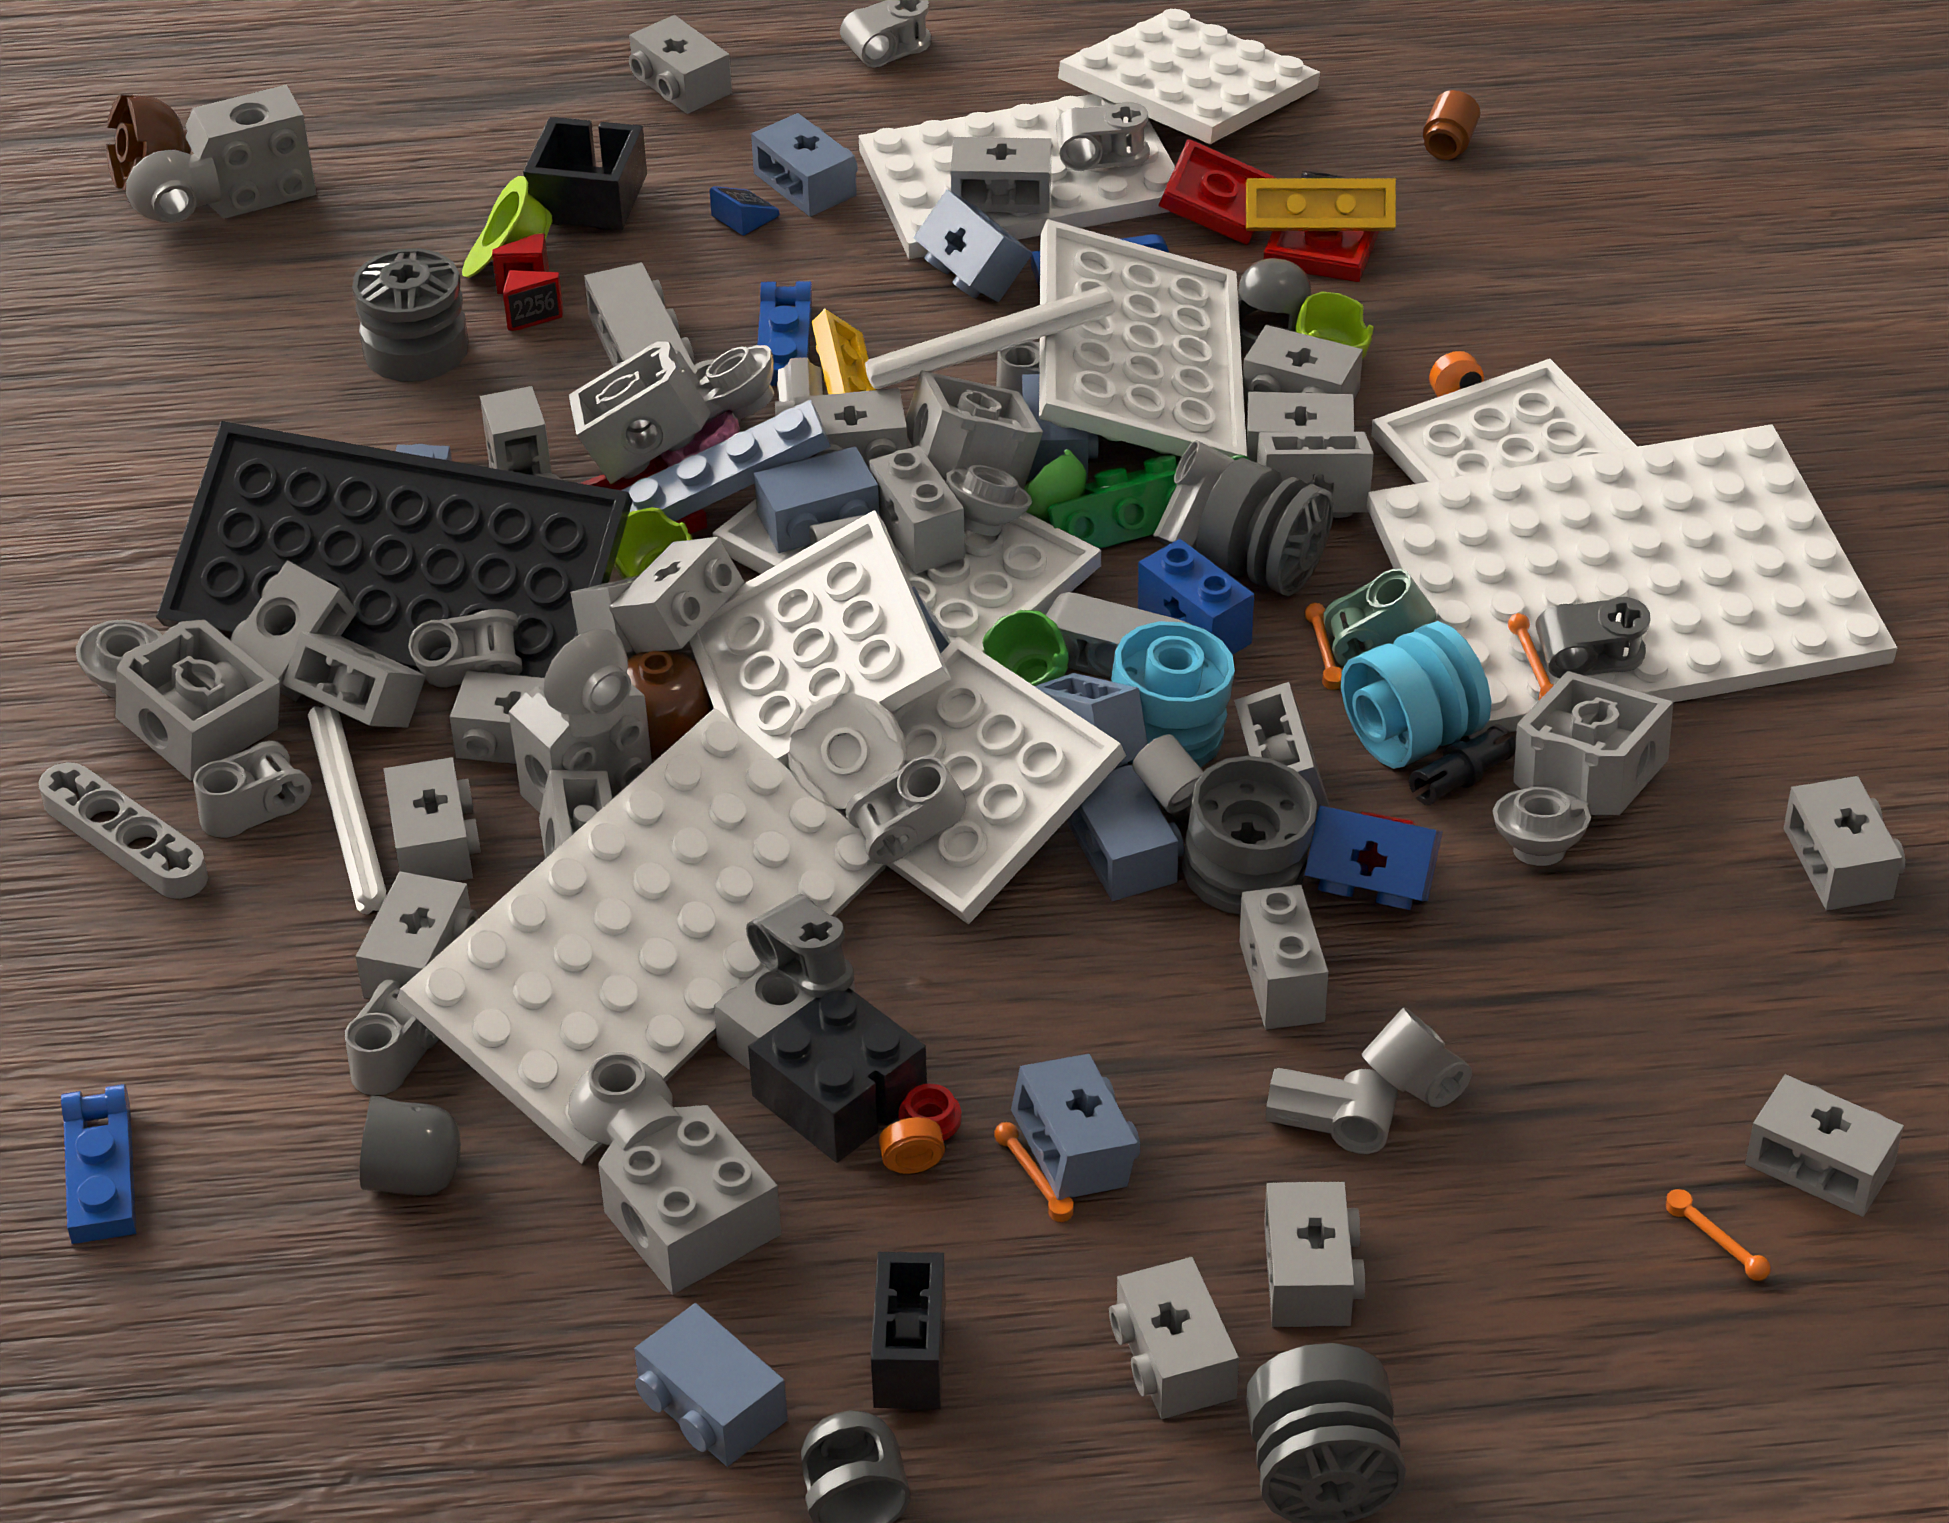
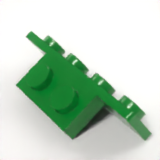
M1241 454L1230 457L1234 460L1242 457L1249 460L1247 456ZM1173 455L1160 456L1146 460L1144 462L1145 469L1127 474L1126 469L1118 468L1097 473L1095 475L1096 482L1085 485V493L1082 497L1055 503L1048 507L1050 524L1055 529L1059 528L1099 549L1152 535L1155 533L1177 486L1174 482V476L1179 461H1176Z

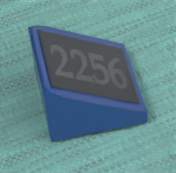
M713 186L709 190L711 216L743 236L780 215L778 208L747 189Z

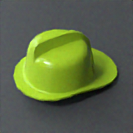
M517 176L502 190L493 206L484 230L464 262L462 269L463 277L471 278L478 274L491 260L493 261L492 250L539 233H545L546 239L552 223V215L540 202L528 194V181L526 177Z

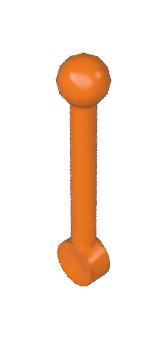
M1314 602L1306 607L1305 618L1313 624L1325 666L1322 684L1327 689L1337 690L1341 688L1342 669L1336 667L1323 622L1326 609L1322 604Z
M1517 613L1509 619L1508 628L1513 634L1518 635L1541 688L1538 697L1539 701L1554 685L1551 684L1528 632L1530 628L1528 617Z
M1002 1122L996 1126L994 1131L996 1142L1001 1146H1008L1047 1199L1050 1218L1057 1222H1065L1071 1219L1074 1211L1073 1200L1070 1197L1057 1200L1045 1175L1018 1140L1019 1132L1017 1127L1010 1122Z
M1675 1189L1667 1194L1666 1210L1673 1216H1685L1745 1265V1272L1750 1279L1761 1281L1769 1276L1771 1271L1770 1262L1763 1256L1751 1255L1692 1206L1693 1199L1689 1192Z

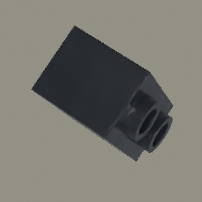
M878 1252L871 1346L873 1408L941 1409L946 1310L944 1253Z

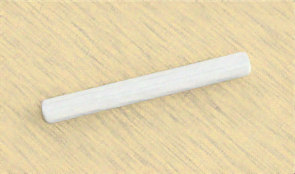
M1102 285L871 358L865 363L867 377L874 389L891 386L919 377L921 370L927 372L938 371L1110 316L1115 312L1114 299L1111 291L1106 286Z
M327 705L322 708L314 706L308 714L310 728L357 910L368 915L373 910L379 911L387 896L384 880L339 711Z

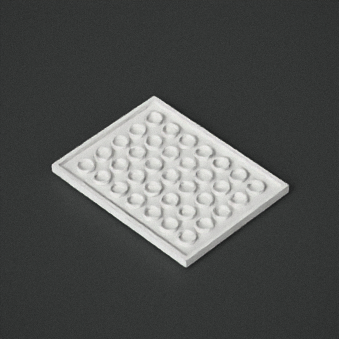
M1773 424L1368 492L1366 508L1393 568H1400L1409 573L1436 610L1435 622L1439 621L1452 626L1467 640L1479 658L1487 677L1492 701L1490 719L1483 730L1468 735L1469 739L1479 736L1495 724L1504 726L1509 732L1517 731V723L1538 702L1541 688L1518 635L1513 634L1508 628V621L1512 615L1520 613L1528 617L1530 621L1528 632L1547 676L1553 685L1559 680L1548 670L1535 626L1538 616L1543 611L1559 604H1581L1605 601L1616 597H1630L1646 605L1650 612V626L1647 632L1642 635L1646 648L1642 664L1635 670L1628 672H1608L1585 676L1670 700L1673 703L1891 664L1895 659L1897 651L1895 642ZM1618 613L1616 621L1620 622L1621 613ZM1624 647L1623 656L1628 655L1629 648Z

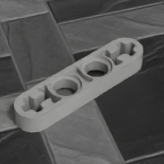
M67 762L48 768L41 775L39 789L44 808L49 815L157 892L168 898L182 899L199 893L206 886L208 873L203 851L200 847L91 770L78 763ZM77 790L80 798L79 801H77L76 794H74ZM115 811L118 813L115 818L109 821L99 823L90 820L100 812ZM151 837L156 839L152 845L146 848L131 849L127 847L131 841L138 838ZM167 859H169L170 866L173 867V869H171L170 871L168 868Z

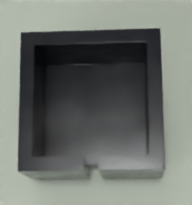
M549 117L523 171V175L528 181V194L551 213V224L590 226L602 230L624 229L647 176L643 126L600 122L598 129L602 167H596L592 121Z
M850 988L845 991H832L825 994L822 998L813 999L748 1046L752 1096L836 1163L878 1133L876 1084L873 1081L875 1078L877 1081L878 1119L886 1125H889L899 1117V1108L906 1095L913 1088L927 1084L926 1045Z

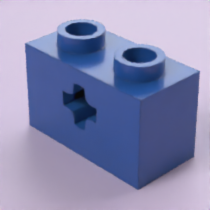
M1178 539L1138 562V609L1179 619L1193 626L1203 628L1221 639L1232 655L1252 644L1254 593L1183 540Z
M1319 805L1305 875L1320 879L1318 890L1353 897L1355 886L1378 891L1376 903L1411 910L1413 899L1428 901L1443 831ZM1374 842L1378 843V853L1388 856L1386 867H1375L1370 876L1367 875L1368 865L1358 862L1360 850L1371 851Z

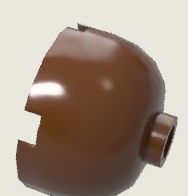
M143 95L117 96L112 104L107 128L116 129L115 144H106V153L113 184L116 188L126 190V181L133 167L144 157L165 150H177L190 154L191 147L185 137L187 131H183L179 117L169 105L157 98Z
M673 650L641 652L628 658L627 674L631 679V684L645 695L651 759H657L662 755L661 750H668L712 711L714 707L697 661L685 653Z

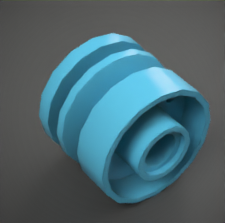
M1158 621L1138 626L1123 636L1115 651L1111 681L1139 688L1148 744L1160 736L1171 734L1200 768L1216 757L1223 743L1224 725L1227 719L1226 706L1230 700L1235 673L1233 655L1224 642L1203 628L1183 622Z
M1439 621L1423 625L1415 629L1414 632L1399 636L1393 644L1388 643L1377 646L1349 659L1342 670L1341 692L1344 707L1353 730L1364 747L1380 763L1393 769L1407 766L1434 753L1439 745L1453 744L1464 736L1483 730L1490 719L1491 695L1488 680L1479 658L1463 636L1452 626Z

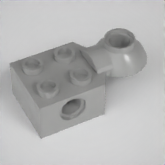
M287 85L193 108L185 125L187 129L185 137L194 154L190 155L177 150L155 152L144 157L134 166L126 181V195L131 206L146 218L169 223L187 219L196 207L206 204L225 219L317 195L304 116Z
M657 341L569 394L576 435L610 484L622 477L625 479L635 477L648 467L650 460L667 450L673 452L685 447L693 440L695 433L700 431L706 423L726 411L731 410L736 418H744L765 407L774 396V390L770 385L774 370L772 350L767 345L733 348L716 358L708 366L704 378L698 380L680 351L675 350L670 342Z
M921 370L905 419L907 437L912 447L918 445L921 447L943 480H947L948 487L964 508V528L981 535H998L1003 525L1020 517L1032 504L1031 496L1024 488L1043 431L1020 392Z
M111 620L92 626L81 635L77 643L76 655L81 669L92 682L98 685L103 693L116 698L115 717L190 781L194 779L198 769L205 764L233 756L278 729L280 681L206 620L179 622L176 626L169 628L163 635L145 623L131 620Z
M594 629L579 634L564 645L552 660L545 676L544 685L536 686L534 689L525 692L509 711L520 795L539 813L549 770L607 771L613 799L652 764L645 695L631 684V679L627 674L628 658L621 639L610 630Z
M1567 671L1517 723L1514 783L1521 790L1510 792L1497 800L1492 810L1496 827L1502 837L1513 847L1514 855L1519 860L1536 866L1558 863L1564 858L1566 850L1583 837L1591 820L1590 815H1620L1668 761L1673 701Z
M612 1052L601 1056L593 1062L590 1069L580 1077L569 1097L568 1115L575 1129L589 1140L610 1145L598 1163L604 1213L671 1294L674 1295L781 1235L778 1185L708 1105L673 1107V1095L666 1081L658 1072L632 1054Z

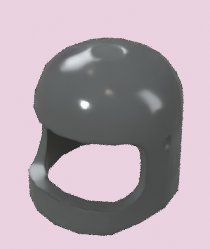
M1263 259L1248 267L1241 276L1238 289L1241 348L1250 351L1258 336L1252 335L1243 329L1240 324L1244 316L1254 311L1286 313L1289 315L1287 330L1296 331V322L1301 306L1306 297L1311 295V284L1306 273L1295 263L1284 259Z
M371 1095L361 1145V1189L412 1196H431L444 1190L453 1179L460 1158L461 1141L456 1120L446 1110L438 1106L400 1102L388 1099L387 1097Z
M849 1410L838 1412L822 1419L809 1431L803 1442L801 1457L803 1476L808 1491L805 1500L813 1523H893L904 1514L910 1503L908 1481L895 1434L881 1418L865 1411Z

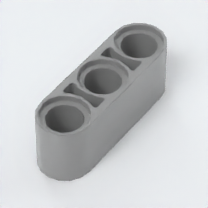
M1070 592L1060 594L1046 614L1047 617L1057 624L1068 648V668L1109 679L1112 677L1115 651L1123 636L1138 626L1158 621L1187 623L1168 616Z

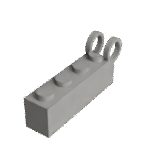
M642 262L584 275L588 315L613 367L653 343L664 341L670 342L675 350L680 351L698 380L704 378L708 366L715 359L705 360L694 365L691 343L688 337L680 338L679 324L674 309L665 308V298L661 284L658 279L651 281Z

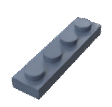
M810 399L794 408L784 410L779 415L746 431L736 433L729 439L696 455L688 456L681 462L648 478L640 479L621 491L629 492L633 500L630 512L655 507L660 508L668 518L677 521L754 484V473L804 460L831 447L820 416Z

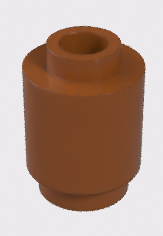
M1456 90L1446 91L1437 97L1423 129L1425 148L1435 158L1451 160L1467 149L1481 114L1480 107L1473 97Z

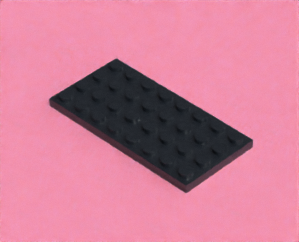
M221 421L156 618L163 626L168 627L176 626L179 622L206 620L225 637L231 638L236 627L242 621L247 620L262 598V592L266 583L273 576L278 575L284 564L289 561L340 588L358 610L341 637L420 672L408 648L409 638L414 629L420 624L430 620L473 615L484 610L502 609L514 612L518 619V628L513 632L515 655L521 658L522 672L518 676L545 678L555 656L564 645L578 636L570 592L609 583L633 500L627 491ZM295 622L285 626L282 629L280 635L289 632L293 628ZM442 647L435 650L429 657V661H437L444 658L451 648Z

